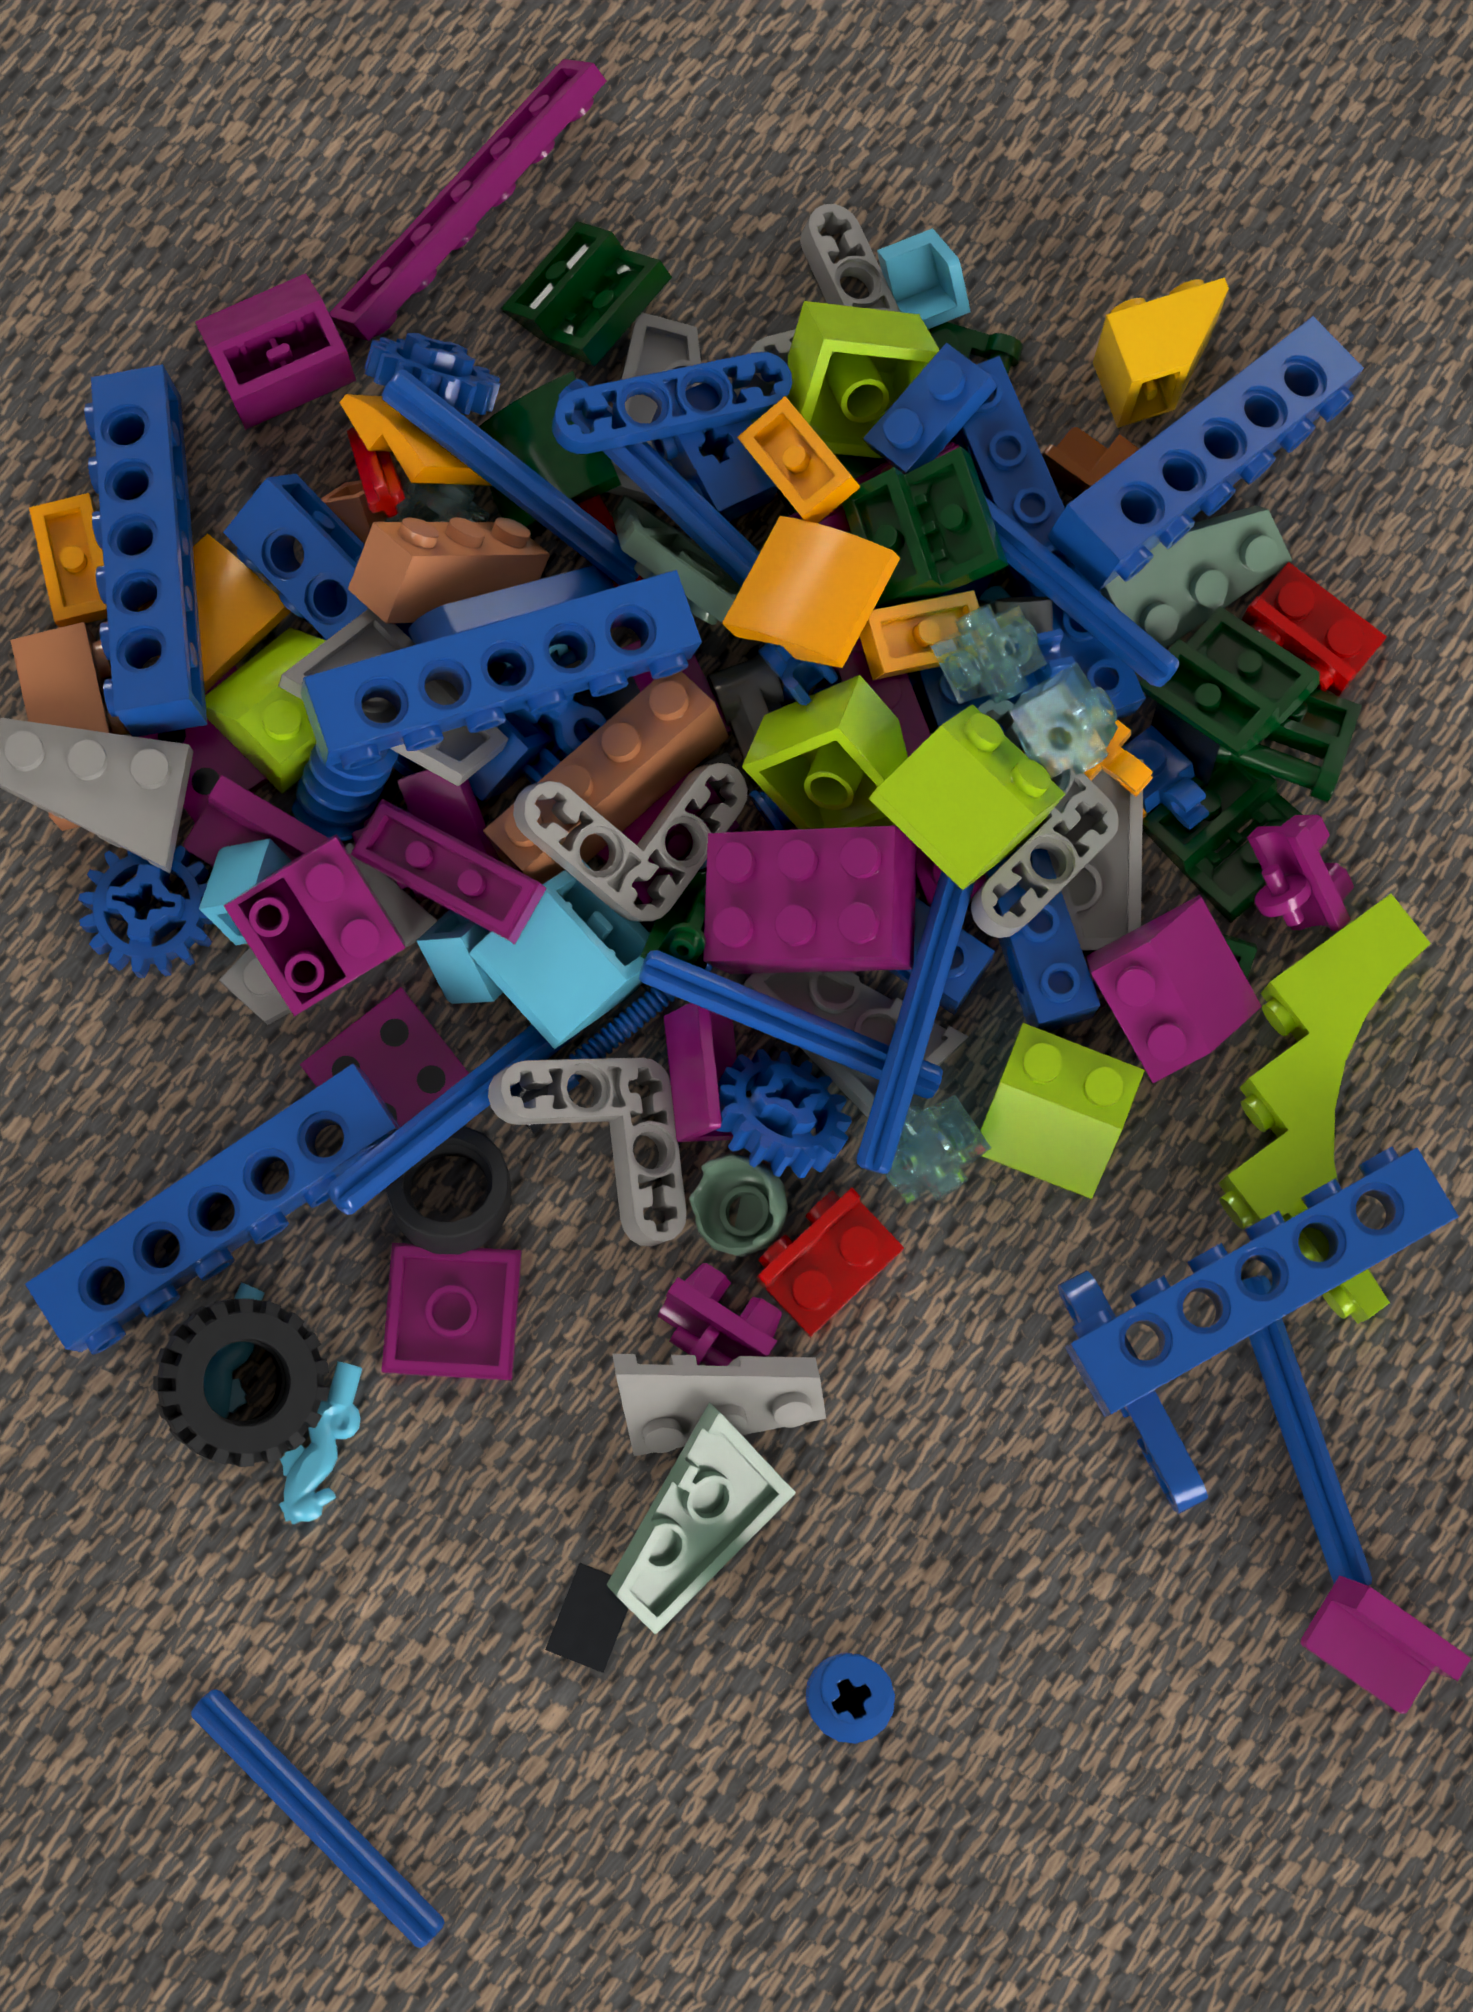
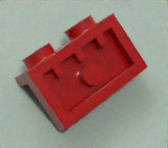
M1289 561L1259 597L1256 596L1250 603L1241 619L1319 671L1320 684L1317 686V689L1325 692L1330 690L1338 697L1387 638L1386 635Z
M853 1187L841 1198L834 1190L830 1191L806 1214L805 1217L812 1224L794 1242L787 1234L783 1235L758 1259L765 1269L757 1276V1282L810 1338L904 1250L901 1243L860 1201L861 1196Z

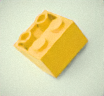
M1225 277L1208 283H1204L1201 279L1190 280L1175 287L1167 296L1148 302L1144 298L1130 299L1117 305L1111 310L1110 314H1106L1093 365L1117 428L1175 410L1212 336L1229 290Z

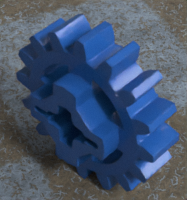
M408 333L405 340L397 338L396 342L381 337L380 341L373 339L364 368L366 369L365 375L373 377L376 384L386 386L401 369L406 370L457 411L469 415L470 411L480 415H485L486 411L493 412L501 385L499 383L500 378L489 374V369L474 366L476 359L466 355L468 349L453 342H443L425 337L419 333Z
M181 845L175 849L171 874L179 877L185 883L190 899H185L181 894L169 892L171 884L169 879L170 873L150 864L148 860L128 850V856L121 860L109 850L104 854L106 862L110 866L105 874L91 869L87 873V876L97 886L95 892L80 893L78 898L85 907L93 910V913L79 919L80 926L87 933H98L93 937L89 945L98 955L111 950L108 963L118 971L122 970L131 960L132 971L138 978L146 977L150 964H155L165 977L171 976V960L177 957L189 966L194 964L193 954L189 950L191 946L196 943L200 946L210 947L212 943L211 939L202 929L204 924L211 925L214 923L199 910L207 884L201 883L210 874L201 861L188 867L191 855L187 849ZM137 874L134 878H132L130 881H128V882H127L126 884H124L122 887H119V886H120L124 881H126L128 878H130L131 876ZM151 896H155L162 906L160 909H151L147 919H144L136 909L138 906L149 905ZM110 918H116L119 921H126L128 923L127 936L130 938L129 944L116 936ZM182 928L176 936L161 944L162 938L174 929Z
M758 1049L752 1060L743 1054L739 1055L731 1068L726 1067L718 1081L722 1123L721 1127L716 1131L731 1132L734 1137L728 1148L731 1151L743 1148L751 1153L749 1165L755 1168L764 1160L771 1163L774 1176L780 1177L786 1166H791L798 1178H805L811 1167L820 1173L823 1172L831 1159L837 1157L846 1143L848 1136L845 1132L850 1126L852 1119L840 1111L847 1100L843 1095L830 1094L827 1089L833 1081L829 1076L816 1079L810 1074L812 1063L808 1060L803 1062L800 1067L791 1064L788 1052L782 1051L777 1060L772 1061L764 1049ZM750 1090L752 1096L746 1098V1092ZM812 1128L816 1129L815 1136H812L811 1134Z

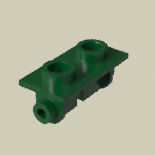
M707 867L698 870L672 908L662 918L655 920L640 957L645 959L650 951L658 950L706 969L708 963L704 962L703 958L706 945L704 930Z

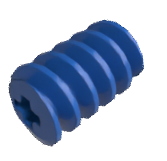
M316 742V745L311 750L309 761L303 769V776L297 783V798L292 806L295 818L327 838L338 834L341 841L352 839L353 832L365 828L363 823L370 818L372 811L376 807L377 799L384 789V784L391 774V769L397 761L399 753L390 748L381 750V759L357 769L344 770L342 762L325 767Z
M841 1653L824 1659L814 1668L807 1681L805 1699L810 1716L824 1734L838 1742L856 1744L874 1738L887 1726L894 1712L895 1693L890 1677L879 1664L861 1654ZM847 1679L854 1687L865 1685L867 1692L859 1698V1704L862 1709L855 1714H851L845 1707L833 1709L831 1702L840 1696L837 1684L842 1680Z

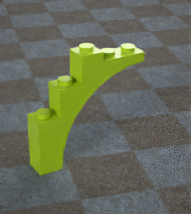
M1391 893L1270 981L1260 993L1267 1001L1262 1006V1011L1271 1026L1284 1037L1291 1033L1298 1042L1249 1077L1239 1087L1246 1096L1241 1101V1106L1250 1121L1262 1132H1266L1271 1128L1278 1137L1218 1183L1226 1193L1219 1198V1201L1230 1219L1241 1229L1246 1228L1248 1225L1252 1226L1277 1211L1281 1213L1285 1222L1307 1210L1306 1205L1301 1199L1303 1196L1331 1180L1337 1179L1334 1162L1335 1108L1347 1057L1367 1014L1393 978L1431 944ZM1303 1228L1298 1239L1302 1254L1311 1261L1323 1262L1329 1253V1242L1326 1236L1318 1229ZM1369 1269L1322 1295L1339 1317L1345 1319L1351 1315L1357 1324L1370 1319L1390 1304Z

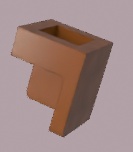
M1073 427L1057 447L1049 444L1042 453V456L1055 486L1075 499L1138 451L1139 448L1119 434L1107 449L1080 428Z

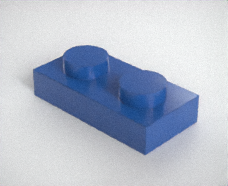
M946 342L865 435L863 440L871 450L903 474H907L934 460L998 386L991 375Z

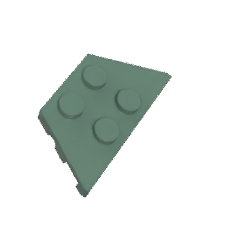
M623 495L611 515L621 550L637 561L633 567L634 570L644 579L677 570L692 614L711 625H715L718 620L723 622L741 586L699 545L635 499Z

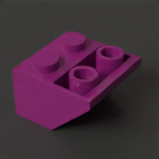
M306 273L195 321L245 430L356 381L344 343L321 296Z
M338 834L333 835L224 905L293 1016L303 1012L406 948L404 939Z

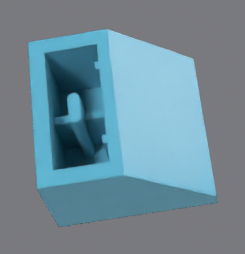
M582 860V862L585 864V866H586L587 868L591 869V868ZM566 870L542 884L547 889L516 944L490 932L469 954L554 1049L626 1000L642 985L639 975L644 958L640 957L650 934L640 922L629 921L618 915Z

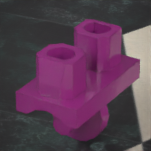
M1294 815L1282 826H1258L1247 837L1262 867V876L1266 882V885L1256 894L1255 904L1263 916L1277 917L1282 915L1286 925L1291 927L1292 930H1303L1311 926L1322 925L1329 927L1331 931H1340L1351 920L1343 901L1354 888L1352 880L1345 868L1341 867L1338 863H1324L1319 853V850L1327 843V839L1330 836L1322 817L1318 815Z
M702 1263L685 1281L677 1277L666 1294L667 1298L657 1317L676 1328L669 1342L687 1354L695 1355L697 1365L728 1366L738 1356L769 1357L777 1342L773 1337L782 1316L781 1310L762 1298L752 1297L740 1316L736 1315L719 1304L731 1282L725 1274L707 1263Z

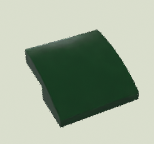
M577 221L500 309L540 340L575 359L595 367L669 282L672 276L659 259L624 249L612 231Z
M571 371L515 400L483 422L479 428L574 503L579 504L622 484L611 459L603 451L575 454L559 445L553 435L552 420L559 400V394L571 382L576 380L574 372ZM570 421V422L567 423V424H568V425H572V424H574V423H573L572 421ZM489 486L502 518L512 519L523 524L530 530V536L547 529L495 487Z
M958 447L907 474H903L893 467L860 484V488L842 503L853 535L893 550L900 557L876 604V607L879 609L911 603L938 595L1008 566L971 455L962 447Z
M1219 606L1187 643L1178 638L1168 649L1178 659L1179 667L1167 683L1162 687L1150 685L1143 678L1139 682L1145 694L1239 758L1264 740L1307 699L1320 684V672Z
M1229 760L1227 765L1215 761L1208 786L1196 776L1192 778L1206 795V798L1200 802L1209 811V815L1189 830L1176 819L1167 807L1160 804L1143 819L1142 829L1224 918L1232 923L1255 903L1256 894L1266 885L1262 876V867L1249 841H1247V837L1258 826H1282L1294 815L1303 814L1277 792V781L1271 775ZM1251 819L1253 820L1241 833L1237 832ZM1228 839L1230 840V842L1218 853L1214 852Z

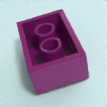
M896 826L708 833L704 930L706 945L703 961L728 974L912 970L914 965L917 845Z

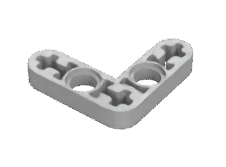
M824 204L816 208L802 230L800 242L804 255L827 304L900 312L863 230L853 213L845 207L836 204ZM822 228H825L829 235L841 234L842 238L838 245L832 236H821L820 231ZM838 256L840 261H838L836 264H833L836 257ZM849 276L858 278L868 288L869 296L864 299H856L849 296L842 289L840 279ZM796 329L767 336L756 341L748 354L769 352L779 356L788 365V354ZM755 373L750 385L746 388L760 387L763 395L769 396L775 382H764L761 373Z
M993 699L980 705L978 710L1003 725L1006 729L1004 735L1018 748L1023 744L1028 749L1024 754L1029 759L1047 766L1054 774L1055 784L1065 793V796L1042 821L1041 827L972 897L971 912L977 926L990 936L1003 938L1012 936L1028 924L1112 840L1118 830L1119 818L1117 810L1110 799L1019 707L1010 701ZM1086 813L1090 814L1096 822L1091 830L1087 831L1072 845L1064 836L1080 821L1082 816ZM1034 849H1045L1055 855L1060 865L1058 878H1042L1034 871L1030 861L1031 852ZM1019 883L1021 888L1027 892L1011 906L1010 912L1000 916L993 907L999 898L1003 897Z
M714 763L695 768L686 777L637 845L574 791L560 782L546 781L524 788L518 794L514 803L513 816L516 826L524 836L618 915L629 921H654L662 918L672 908L706 861L708 833L727 832L740 814L747 801L748 788L745 778L739 770L729 764ZM719 780L723 782L719 793L725 799L724 803L710 804L699 817L685 811V808L688 810L702 809L710 798L711 792L705 786L706 782ZM553 798L556 803L553 805L552 813L566 825L575 824L580 819L582 821L581 824L570 833L554 822L539 825L537 819L541 811L535 805L536 800ZM675 824L686 827L691 833L693 840L690 854L681 861L672 858L665 846V836L668 830ZM590 834L601 836L609 848L607 863L598 871L587 868L580 856V846L583 840ZM566 837L563 845H561L559 841ZM649 857L653 860L655 864L650 863L648 861ZM659 867L673 873L672 878L670 875H657L649 885L647 893L653 899L651 904L635 905L633 903L638 894L632 887L633 881H648Z
M647 1058L528 1060L514 1063L493 1077L489 1085V1102L495 1114L507 1123L528 1125L609 1122L620 1220L623 1230L630 1240L640 1246L651 1247L670 1241L682 1232L686 1223V1204L680 1153L676 1139L671 1083L668 1073L662 1065ZM572 1074L582 1075L591 1083L594 1090V1100L589 1108L579 1107L570 1099L567 1083ZM636 1079L638 1085H648L650 1095L641 1099L640 1094L630 1093L628 1083ZM520 1082L523 1089H541L548 1085V1095L538 1096L523 1103L521 1097L511 1095L510 1086ZM640 1115V1118L643 1119L653 1115L655 1121H646L633 1126L631 1118ZM639 1135L652 1139L658 1148L659 1161L654 1169L644 1168L634 1157L633 1143ZM658 1178L662 1179V1186L652 1189V1186L639 1189L638 1183H646ZM651 1206L654 1211H663L665 1221L656 1225L654 1221L645 1220L643 1209Z

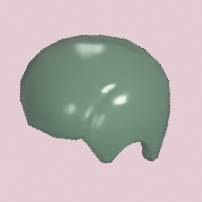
M730 1153L707 1161L701 1167L703 1177L689 1198L692 1210L696 1216L695 1222L699 1234L714 1250L741 1257L770 1246L780 1234L788 1214L786 1191L783 1182L778 1176L773 1175L772 1169L767 1164L761 1162L754 1168L749 1165V1157ZM741 1196L735 1226H733L729 1219V1209L733 1201Z

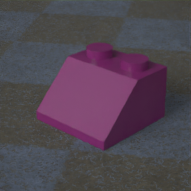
M1201 895L1087 955L1090 972L1152 1083L1210 1054L1262 1007Z

